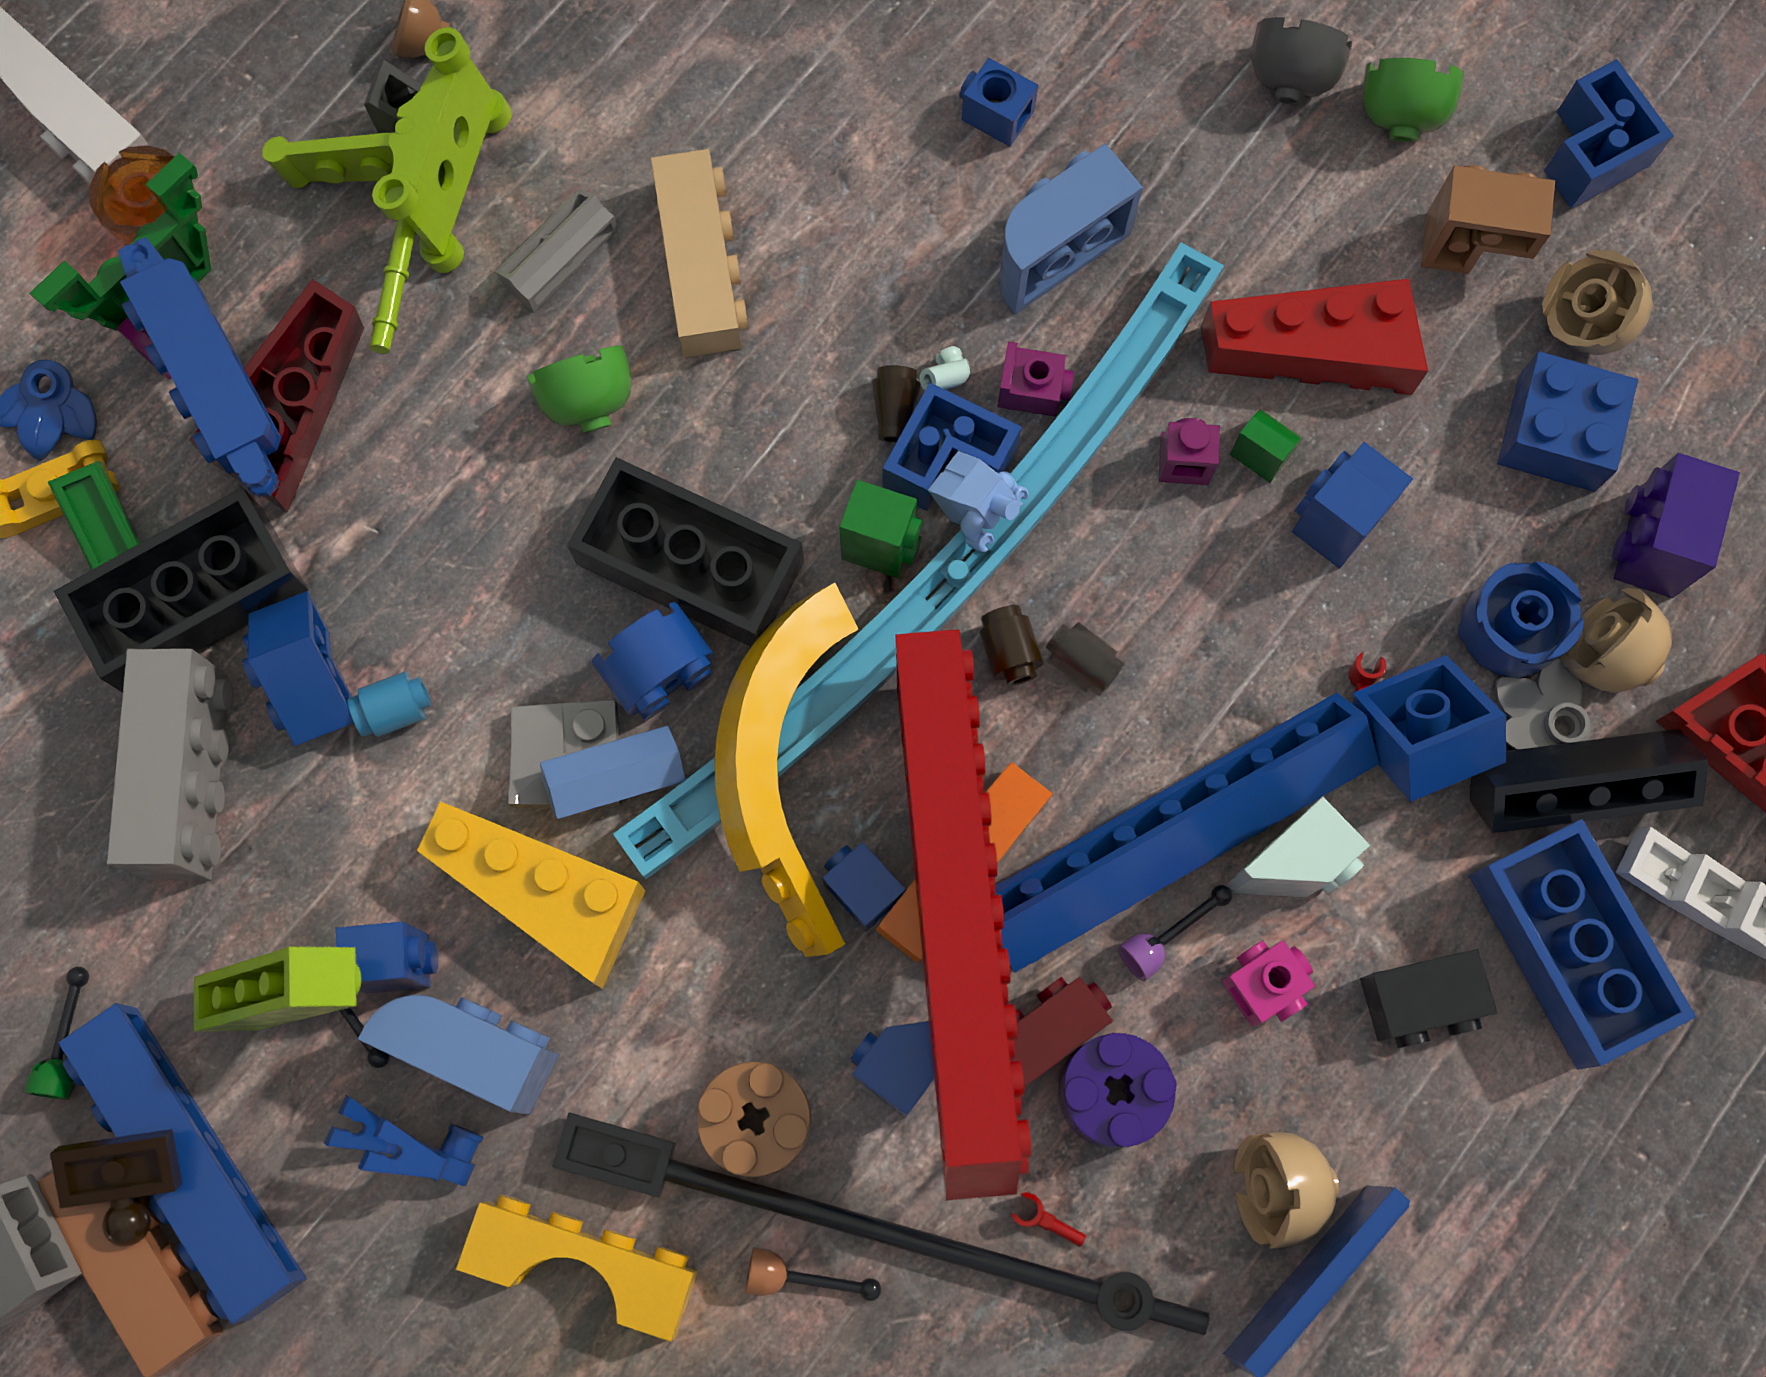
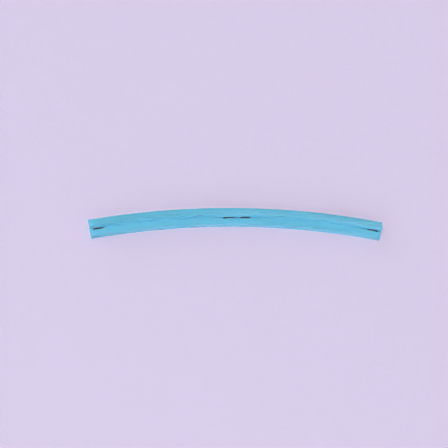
M1180 242L1165 268L1106 354L1046 432L1011 472L1017 484L1027 488L1029 497L1027 500L1021 498L1020 501L1024 504L1020 507L1018 515L1013 520L1001 517L993 529L981 528L990 532L994 537L992 545H985L988 548L987 552L975 550L965 562L962 561L973 548L967 545L966 536L960 530L875 618L795 690L781 728L777 759L778 778L834 731L896 674L895 634L939 631L1031 533L1094 457L1146 388L1220 277L1224 265ZM1189 267L1190 270L1187 273L1186 277L1184 278L1181 284H1178L1186 269ZM945 578L946 582L927 601L925 598ZM715 757L644 812L613 833L645 880L721 824L715 786ZM663 827L664 830L659 832L657 835H655L649 841L644 843L638 849L635 847V845H637L642 840L650 836L659 828Z

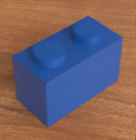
M403 921L336 927V947H355L356 964L361 971L360 992L369 994L431 988L430 974H436L438 953L435 942L429 941V934Z

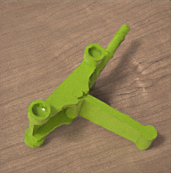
M451 27L440 28L428 37L425 43V53L433 65L419 92L410 101L399 107L396 115L399 120L395 125V132L288 142L284 137L277 136L269 139L262 149L263 158L292 188H302L309 182L337 184L350 181H377L372 193L374 203L387 218L397 220L388 264L383 270L385 278L377 315L373 317L372 321L374 328L369 348L380 354L390 353L393 335L398 329L397 316L404 284L409 278L407 270L415 233L420 237L421 257L435 272L448 273L455 270L461 264L464 258V249L462 244L452 234V230L485 134L503 130L512 117L511 107L499 91L490 88L470 59L471 51L469 45L462 35Z

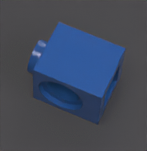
M988 57L978 73L974 71L969 73L959 93V98L963 99L961 120L1011 147L1035 111L1038 84ZM998 98L1003 100V102L993 103L987 99Z
M863 842L854 850L848 845L844 846L824 865L828 870V873L822 877L824 886L865 932L884 917L906 891Z

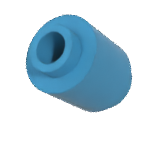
M407 671L359 688L358 695L347 699L351 717L362 737L371 734L380 737L425 720L424 709L432 706L430 696L421 677L412 679Z

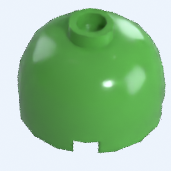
M1380 59L1378 69L1369 62L1366 64L1363 82V104L1366 114L1376 126L1390 131L1389 139L1398 142H1417L1420 133L1436 131L1445 125L1456 111L1461 95L1464 71L1450 65L1449 74L1436 72L1437 61L1427 59Z
M618 345L598 349L600 356L596 358L594 355L584 356L583 354L573 356L533 371V374L527 375L526 378L532 396L540 411L550 421L561 426L580 425L583 434L612 425L609 415L624 407L630 396L632 385L630 366L623 346Z

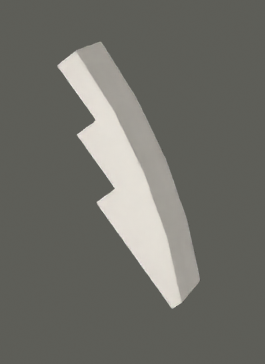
M1637 827L1616 874L1703 927L1766 959V885L1762 882L1743 880L1706 854H1690L1652 827Z

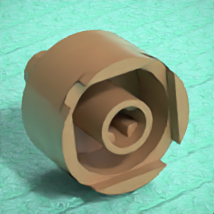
M745 1062L724 1070L708 1085L699 1100L697 1126L702 1145L715 1163L733 1174L759 1177L777 1173L788 1167L799 1157L809 1138L812 1114L804 1090L791 1075L772 1064ZM751 1105L759 1111L766 1109L769 1111L770 1117L763 1121L765 1131L760 1135H757L753 1129L744 1130L741 1124L748 1117L746 1108Z

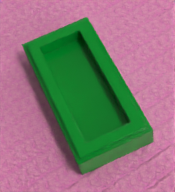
M100 461L48 481L91 570L141 543Z

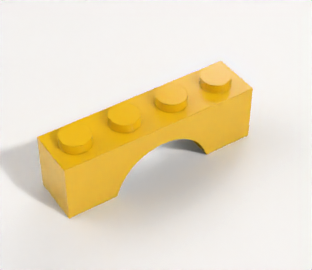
M499 1194L496 1203L491 1201L479 1202L456 1270L506 1287H513L519 1285L535 1267L548 1259L559 1257L576 1259L593 1267L608 1283L616 1305L617 1324L668 1341H672L677 1337L698 1273L697 1269L686 1266L689 1256L657 1246L654 1255L634 1249L635 1238L609 1229H604L601 1238L582 1232L583 1221L565 1214L551 1212L549 1220L528 1214L531 1204L510 1196Z

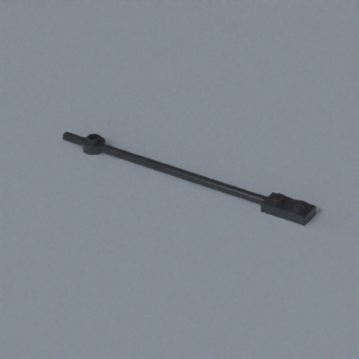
M568 1113L553 1161V1168L658 1198L661 1197L665 1181L1089 1302L1096 1305L1100 1317L1107 1324L1121 1331L1138 1329L1148 1320L1200 1335H1205L1210 1317L1208 1312L1153 1297L1148 1283L1132 1272L1116 1271L1108 1274L1101 1282L676 1161L672 1159L676 1142L578 1114ZM1120 1289L1129 1290L1133 1298L1132 1305L1124 1311L1117 1310L1113 1304V1297Z

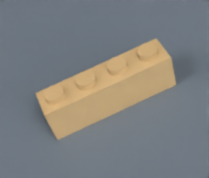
M709 149L651 157L678 337L683 357L742 349L739 331L747 330L749 327L744 299L734 301L732 286L740 285L741 279L737 254L730 256L726 254L725 241L734 240L729 210L719 211L717 198L727 196L722 166L712 168Z

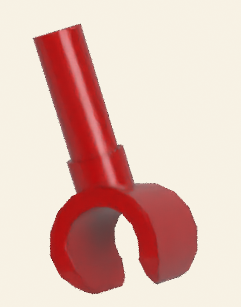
M1363 653L1356 657L1348 672L1350 682L1356 687L1355 692L1379 682L1386 670V661L1383 657L1380 656L1376 662L1373 674L1365 672L1361 667Z
M1029 1192L1020 1194L1024 1198L1034 1201L1038 1212L1035 1218L1030 1221H1024L1011 1212V1216L1016 1223L1025 1228L1039 1226L1078 1247L1083 1245L1086 1234L1045 1211L1044 1204L1035 1194Z

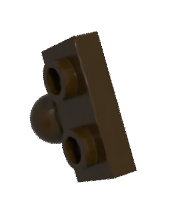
M172 1129L61 1145L50 1153L60 1209L110 1201L111 1207L104 1215L102 1229L108 1241L121 1247L139 1243L147 1235L151 1226V1216L144 1204L136 1201L135 1197L174 1192L182 1184Z

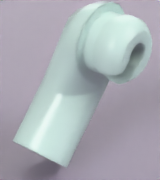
M956 346L941 350V353L936 355L937 366L925 368L921 371L920 384L924 391L930 382L945 390L962 385L970 375L968 359H963L961 349Z

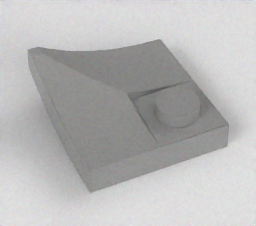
M615 700L511 707V759L508 805L512 808H551L542 781L540 762L619 740L617 702ZM620 800L600 807L622 806V801Z

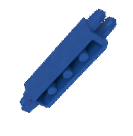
M146 237L117 250L127 277L120 282L130 299L122 303L123 309L138 332L146 329L153 344L145 347L160 375L162 376L169 372L176 388L170 390L169 394L184 419L192 416L200 432L192 435L199 451L208 464L216 460L229 475L235 472L239 476L240 481L245 486L247 485L248 490L253 495H256L258 498L261 496L271 497V494L279 488L277 484L280 481L277 479L276 471L267 455L277 451L281 436L199 284L191 277L183 262L170 258L163 260Z

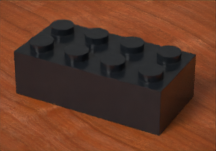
M617 457L613 461L567 545L578 566L669 608L670 603L677 602L688 618L750 647L775 620L804 564L801 542Z
M242 487L54 590V593L98 677L123 693L127 649H193L198 653L248 625L249 613L309 590L263 508Z

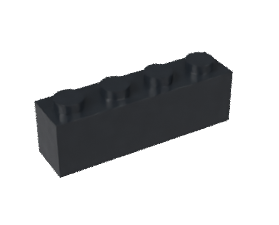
M1680 729L1506 751V763L1471 777L1470 802L1492 833L1575 823L1581 819L1583 821L1698 807L1703 806L1708 759Z

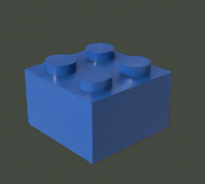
M1538 351L1518 377L1497 464L1596 492L1618 471L1638 379Z
M1447 655L1352 693L1353 705L1367 715L1380 763L1378 764L1379 767L1410 802L1506 763V715Z

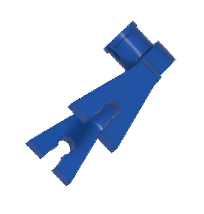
M346 1095L338 1113L349 1117L354 1122L360 1121L362 1129L354 1134L348 1129L331 1126L323 1144L331 1147L366 1150L358 1166L362 1171L427 1177L440 1181L442 1178L458 1185H467L475 1168V1164L471 1161L479 1143L483 1140V1136L450 1123L449 1131L441 1149L403 1132L383 1117H378ZM384 1153H388L394 1156L387 1157Z

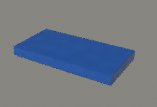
M1366 1186L1223 1354L1237 1368L1251 1376L1266 1377L1410 1207L1409 1203L1411 1201L1396 1187Z

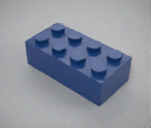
M1583 819L1468 875L1577 1070L1600 1067L1696 1018L1694 1011Z

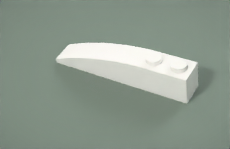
M0 7L1 79L24 108L45 130L39 136L43 142L59 158L63 159L69 154L77 161L72 165L73 169L92 188L95 189L102 184L117 198L152 167L159 158L144 137Z

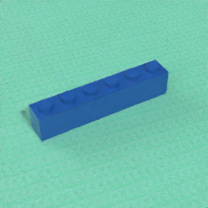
M115 1003L58 1042L67 1056L63 1061L66 1072L77 1085L85 1086L95 1102L91 1106L92 1113L103 1129L108 1132L113 1131L116 1137L168 1129L173 1130L182 1184L174 1192L150 1196L148 1203L155 1216L163 1224H170L181 1241L177 1244V1250L181 1259L189 1269L194 1272L199 1271L210 1288L206 1292L207 1300L220 1318L224 1320L229 1319L231 1324L249 1321L307 1279L136 1007Z

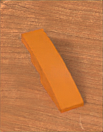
M1013 762L1006 767L986 791L989 792L992 824L989 826L990 843H995L997 865L1053 795L1052 792ZM914 880L878 925L876 931L919 964L923 957L916 884Z

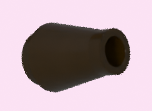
M898 365L881 366L877 368V378L871 381L879 427L878 439L897 443L914 412L921 384L917 381V370L914 368Z

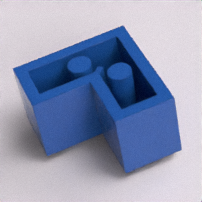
M1618 59L1576 80L1558 108L1557 114L1573 136L1563 141L1544 172L1550 180H1555L1556 189L1572 209L1650 167L1674 135Z
M930 382L882 468V488L917 499V507L928 511L934 500L928 489L941 472L943 473L945 467L958 451L982 460L997 473L1006 471L1018 449L1022 426Z
M1364 441L1352 456L1344 450L1328 470L1324 469L1306 491V496L1294 510L1301 518L1291 532L1340 569L1401 496L1413 478Z
M309 592L300 593L249 613L248 634L243 636L248 657L243 659L242 663L251 685L255 689L263 687L270 701L266 702V707L275 728L278 731L286 729L294 746H297L354 723L347 703V699L352 697L331 657L330 633Z

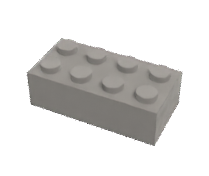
M127 649L107 865L146 880H212V868L218 864L220 859L221 844L219 836L215 834L217 813L222 812L225 803V790L222 782H220L221 761L227 759L229 752V738L224 730L225 710H229L232 706L233 687L228 679V675L193 649Z

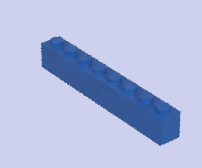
M1336 692L997 884L996 895H1001L1004 914V929L1001 930L1002 949H1008L1012 971L1016 973L1031 963L1038 961L1050 952L1085 934L1118 913L1129 909L1139 901L1176 882L1179 878L1221 856L1247 839L1265 831L1275 823L1380 764L1367 715Z

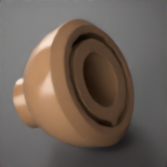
M403 0L391 47L394 55L402 58L424 56L426 54L425 43L428 37L440 28L450 27V23L441 20L437 8L430 0Z

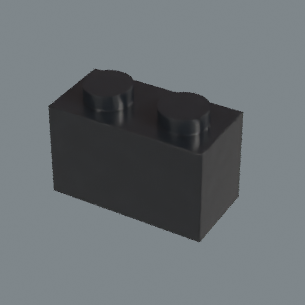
M1478 949L1375 972L1360 978L1377 1041L1395 1038L1397 1048L1430 1041L1427 1030L1447 1026L1450 1036L1483 1029L1480 1018L1497 1014Z

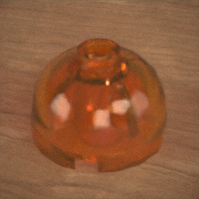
M149 145L123 149L119 151L122 158L115 160L110 166L106 162L101 164L90 183L89 204L93 212L98 217L102 226L125 245H130L134 241L137 231L142 226L154 222L165 211L145 184L174 158L167 150Z

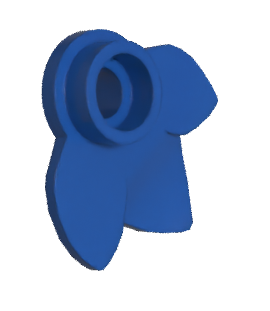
M38 360L31 363L24 370L20 383L11 386L1 394L0 427H17L20 444L26 452L34 459L43 460L54 449L61 439L63 432L80 439L93 440L96 433L95 408L87 395L74 388L73 378L65 366L52 360ZM44 376H48L51 380V388L46 393H42L39 390L40 380Z

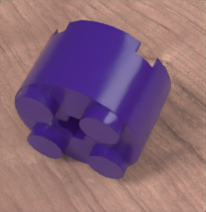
M1110 1033L1085 1043L1068 1058L1059 1077V1101L1066 1122L1084 1140L1097 1146L1109 1148L1130 1147L1148 1141L1165 1126L1174 1107L1177 1083L1168 1062L1152 1044L1134 1035ZM1122 1079L1126 1084L1123 1092L1127 1096V1100H1119L1110 1104L1106 1100L1110 1091L1104 1085L1105 1080L1113 1082Z

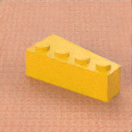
M441 801L417 850L601 989L604 988L646 891L638 881Z

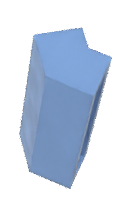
M668 726L540 762L542 781L548 795L551 810L557 819L686 780L680 753Z

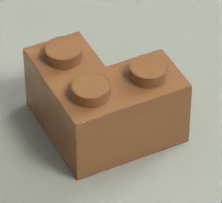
M1454 165L1426 213L1420 267L1469 274L1483 252L1534 259L1551 235L1555 180L1538 178L1534 174L1525 172L1509 174L1488 171L1486 168L1478 165L1463 167Z

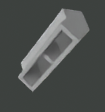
M578 189L495 271V274L510 293L534 313L618 230L615 216L601 204L595 194Z

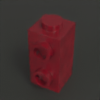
M1061 976L1036 995L1042 1004L1027 1016H1024L1019 1008L1015 1010L1017 1040H1014L1015 1059L1010 1061L1021 1060L1024 1087L1113 1022L1107 1013L1112 1008V1005L1094 981L1086 985L1079 976L1073 982L1067 984Z

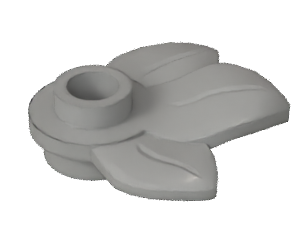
M1556 659L1546 668L1542 669L1536 681L1514 677H1501L1497 679L1495 683L1497 703L1503 713L1510 718L1506 721V744L1518 750L1587 741L1591 733L1590 718L1587 712L1580 706L1582 685L1578 678L1564 667L1562 661ZM1555 720H1562L1568 725V736L1557 732L1554 726Z

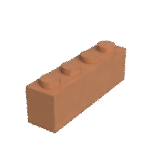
M53 1171L37 1182L84 1278L143 1377H158L167 1374L224 1333L217 1321L220 1317L210 1306L206 1291L198 1290L188 1274L191 1269L187 1267L178 1253L177 1244L174 1242L170 1243L159 1225L162 1222L152 1212L148 1203L149 1197H135L136 1201L146 1206L151 1216V1226L147 1235L135 1245L121 1247L108 1241L102 1229L104 1215L111 1207L110 1201L60 1209Z

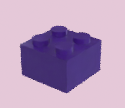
M1677 453L1663 467L1654 468L1648 480L1641 486L1636 485L1627 499L1625 514L1630 515L1627 530L1620 534L1613 549L1612 559L1618 561L1613 579L1674 598L1716 568L1740 472L1681 453Z

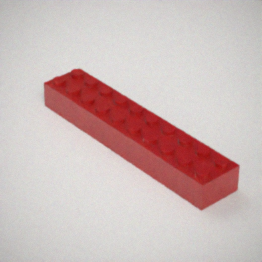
M960 629L895 634L897 697L946 1201L1017 1195L1019 1176L1029 1174L1028 1157H1031L1032 1154L1028 1119L1017 1120V1116H1022L1021 1097H1024V1079L1021 1060L1010 1061L1015 1059L1014 1040H1017V1021L1014 1003L1008 1004V984L1011 982L1008 949H1002L1001 930L1004 929L1003 904L1001 895H996L995 877L998 876L995 843H990L989 826L992 824L989 792H984L983 776L986 775L983 743H978L977 728H980L978 698L973 696L971 681H974L972 650H962Z

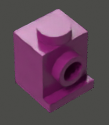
M1008 342L997 407L1056 417L1060 399L1069 401L1072 390L1074 371L1065 369L1067 355L1017 347L1018 343ZM1032 376L1044 377V379L1038 380Z
M1183 418L1176 422H1169L1165 432L1162 431L1160 435L1158 482L1209 485L1219 465L1220 425H1207L1205 421L1197 418ZM1176 465L1199 466V468L1178 467Z

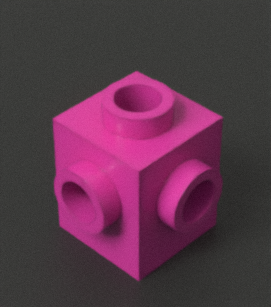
M1264 940L1258 942L1236 957L1242 967L1220 981L1252 1027L1263 1023L1274 1014L1280 1022L1291 1017L1308 1005L1302 995L1316 986L1309 977L1313 970L1304 954L1295 946L1289 948L1284 940L1270 948ZM1269 975L1274 979L1275 987L1270 983Z

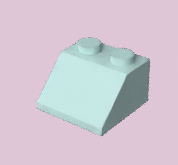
M1322 797L1289 825L1225 886L1229 887L1234 894L1308 897L1322 889L1328 895L1338 886L1344 885L1364 866L1357 857L1370 844Z

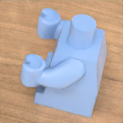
M960 451L955 454L945 467L943 473L941 472L928 489L947 518L960 525L962 533L966 536L967 545L980 552H987L988 548L985 545H992L994 542L993 535L981 528L993 529L1001 517L1013 520L1018 515L1020 507L1024 504L1020 501L1021 498L1027 500L1029 497L1027 488L1018 485L1010 473L1006 471L997 473L982 460Z

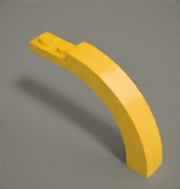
M836 583L830 584L792 605L776 618L756 639L742 660L730 684L721 711L716 736L714 763L716 796L721 823L730 851L740 872L761 869L763 873V887L767 895L775 903L779 904L788 922L786 925L787 934L793 945L798 950L803 951L805 957L829 955L845 945V942L788 829L778 788V744L788 705L808 669L831 646L859 630Z

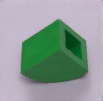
M1260 409L1242 429L1229 455L1271 483L1299 446L1302 437Z

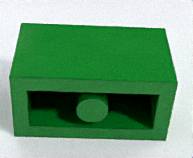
M857 479L839 526L841 560L899 579L904 563L913 566L922 540V536H919L923 520L916 518L917 499Z

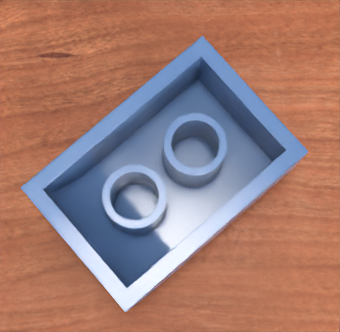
M1106 143L1091 153L1084 151L1075 156L1068 163L1065 171L1052 180L1044 178L1035 183L1029 189L1025 198L1010 213L1005 228L999 287L1005 303L1014 314H1017L1130 236L1143 187Z
M423 995L397 998L378 1009L367 1021L358 1037V1040L509 1112L529 1115L560 1055L546 1048L551 1038L513 1021H510L507 1029L498 1026L502 1015L463 997L460 998L457 1006Z

